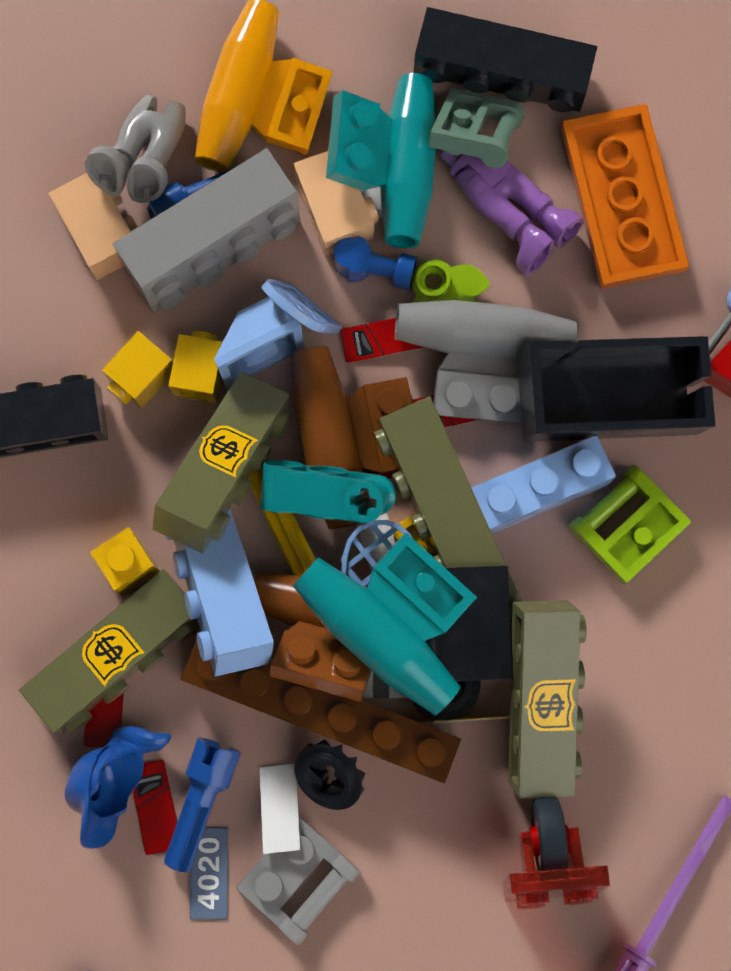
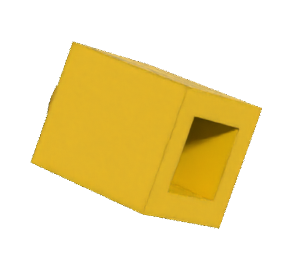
M137 331L102 369L110 381L106 389L124 405H127L132 400L142 409L169 380L173 361L141 332Z
M193 331L191 336L179 334L168 385L175 397L217 404L222 378L214 358L222 341H218L216 335L202 331Z
M130 527L90 551V554L113 590L122 596L160 572L159 567L141 539Z

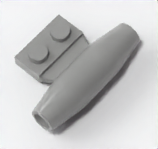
M459 300L398 304L396 314L395 340L447 353L436 371L433 404L439 416L522 423L517 352L531 341L570 340L572 346L577 341V323L570 319L519 306Z

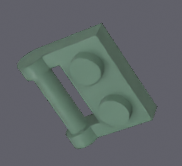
M451 88L431 129L429 147L443 150L451 155L464 154L478 157L488 167L500 168L506 164L510 154L509 142L514 130L522 124L525 109L519 102ZM488 118L496 119L499 122L493 137L481 135Z

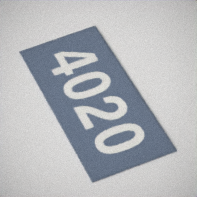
M205 828L191 866L190 919H227L228 828Z

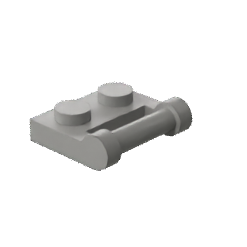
M298 815L300 850L264 854L236 889L276 924L290 940L300 945L308 936L306 929L347 881L352 883L361 871ZM324 858L334 868L297 912L290 916L282 906Z

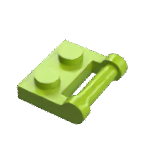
M632 465L623 473L624 479L583 518L577 516L568 524L571 533L581 543L586 545L623 585L628 583L692 522L635 465ZM636 492L640 493L647 501L604 541L595 530Z

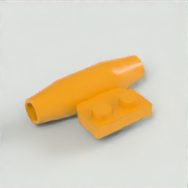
M248 0L223 44L202 107L195 152L196 163L208 170L220 173L229 170L251 127L267 143L307 156L333 71L293 57L292 59L273 61L280 13L274 5L267 1Z

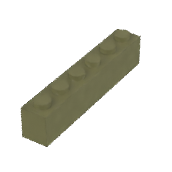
M428 396L379 418L376 422L379 430L373 432L375 441L383 457L392 456L398 472L392 474L393 481L402 499L410 497L417 514L411 516L413 526L421 541L429 539L436 555L434 558L445 568L506 566L431 397ZM508 571L512 648L513 602H520L522 600Z

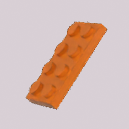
M647 104L562 121L560 129L601 290L686 272L689 268V263Z

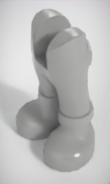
M146 94L127 115L114 147L102 145L93 148L89 152L85 161V169L92 182L107 194L116 197L121 194L127 182V191L131 200L139 203L150 202L159 198L168 184L167 163L179 142L186 122V110L182 103L170 101L162 114L156 112V96ZM145 145H148V147H147L146 151L143 153L142 157H139V158L137 159V157H138L140 151L142 150V148H143Z

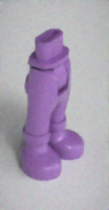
M444 151L441 153L440 157L451 167L450 175L457 179L458 184L470 202L486 218L505 230V233L513 241L517 239L520 250L517 255L516 265L524 275L529 276L538 270L550 256L554 245L557 248L565 246L583 226L584 219L576 211L559 209L553 206V200L508 160L500 168H490L478 157L464 154L451 155ZM508 199L517 202L535 221H539L545 228V232L534 226L531 220L523 212H520Z

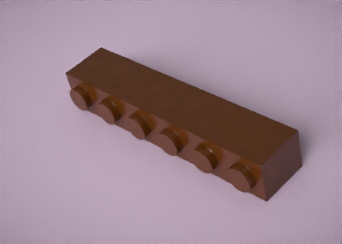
M196 639L180 680L445 784L461 738L363 700L359 702L270 677L271 664L215 677L210 660L203 661L201 659Z

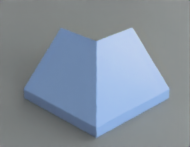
M269 296L238 311L214 358L226 388L233 385L241 371L253 376L292 356L294 352L305 349L301 324L280 308Z

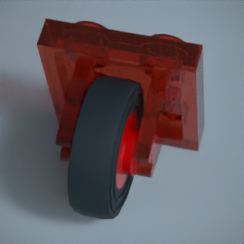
M544 797L533 799L531 805V827H529V831L519 834L523 873L509 874L503 882L505 902L516 901L517 909L519 910L545 907V904L550 903V898L563 897L564 905L593 903L592 900L599 899L598 893L610 886L608 865L584 867L578 827L568 828V825L565 824L562 807L558 798Z

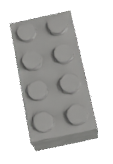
M268 148L112 244L126 272L152 312L156 313L161 309L168 311L181 304L186 298L185 294L199 285L204 288L215 283L223 275L222 271L234 263L244 264L252 260L260 252V247L273 239L281 241L290 236L296 230L297 224L301 222L297 191Z

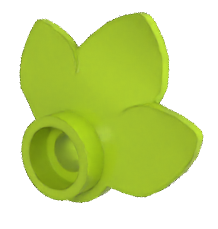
M426 260L417 266L412 275V287L416 294L412 303L444 300L476 302L474 297L485 292L490 287V282L478 268L472 265L462 264L450 267L442 260ZM436 275L442 279V284L438 289H429L426 286V280L430 276Z

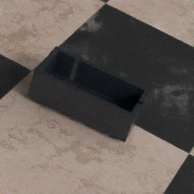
M708 336L579 340L572 346L570 340L531 341L517 352L523 442L585 440L596 435L599 439L698 435L716 427L712 386H703L687 394V387H693L711 377Z

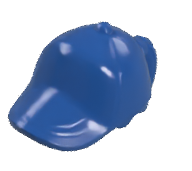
M121 726L113 731L105 743V747L85 754L74 765L67 780L64 797L68 806L82 815L80 843L83 847L97 849L104 847L111 841L116 831L119 815L127 810L128 798L141 781L144 768V754L163 749L169 743L171 734L152 733L136 726Z

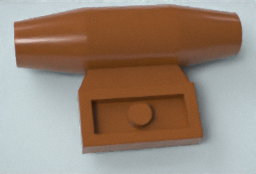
M327 346L310 347L294 352L292 354L294 409L306 465L339 467L362 473V469L378 474L398 471L392 456L383 457L373 432L379 430L376 423L379 418L412 404L407 377L365 384L347 397ZM325 519L329 530L361 524L360 522L340 519Z
M258 572L254 583L265 615L291 626L290 629L285 630L271 663L270 677L361 702L371 670L325 628L295 590L293 585L301 576Z

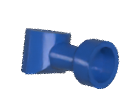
M360 236L357 239H342L334 249L336 271L341 276L349 278V282H360L370 274L393 278V286L395 288L409 291L417 256L402 253L397 261L371 252L370 245Z

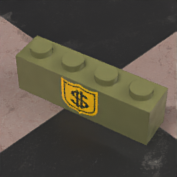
M241 371L155 504L152 530L202 554L211 539L219 541L230 521V515L227 513L233 503L238 506L242 504L251 486V480L248 478L254 469L259 472L262 470L263 462L268 460L272 449L268 445L274 436L280 439L289 425L291 414L287 413L286 409L290 394Z
M162 569L18 691L53 733L63 734L68 730L71 735L93 718L89 712L102 700L107 704L114 701L129 687L125 681L138 670L143 674L151 670L164 658L161 652L162 649L174 639L179 644L182 643L200 627L196 622L198 619L190 620L184 597L185 592L172 576Z
M568 600L513 602L508 783L519 799L575 796V779H580L582 775V761L580 753L576 751L577 734H582L584 725L582 709L578 706V689H583L585 669L583 662L579 660L580 643H584L586 640L587 627L584 615Z

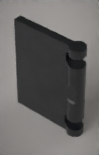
M508 566L446 568L477 598L446 633L425 640V642L438 659L442 660V664L456 681L512 679Z

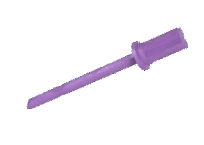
M726 795L720 800L636 948L627 943H624L622 946L626 951L615 971H648L650 966L654 968L657 966L658 963L648 957L731 812V799Z

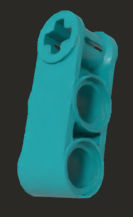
M267 460L263 462L260 508L265 511L298 513L317 519H340L369 523L389 512L395 505L397 498L396 489L389 479L381 475L353 472L332 466H308L287 460ZM368 490L369 497L372 499H376L377 504L372 507L371 500L368 498H364L363 494Z

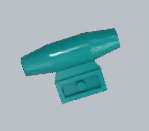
M419 73L404 74L398 79L389 116L380 108L379 103L345 90L340 91L333 98L326 178L362 191L380 187L385 243L400 249H410L419 246L433 195L436 149L429 147L430 132L436 121L433 82L428 76Z
M404 533L373 567L368 588H365L319 557L294 583L293 587L325 628L383 682L432 714L437 715L451 702L460 690L461 686L427 645L425 640L446 633L477 597L407 533Z

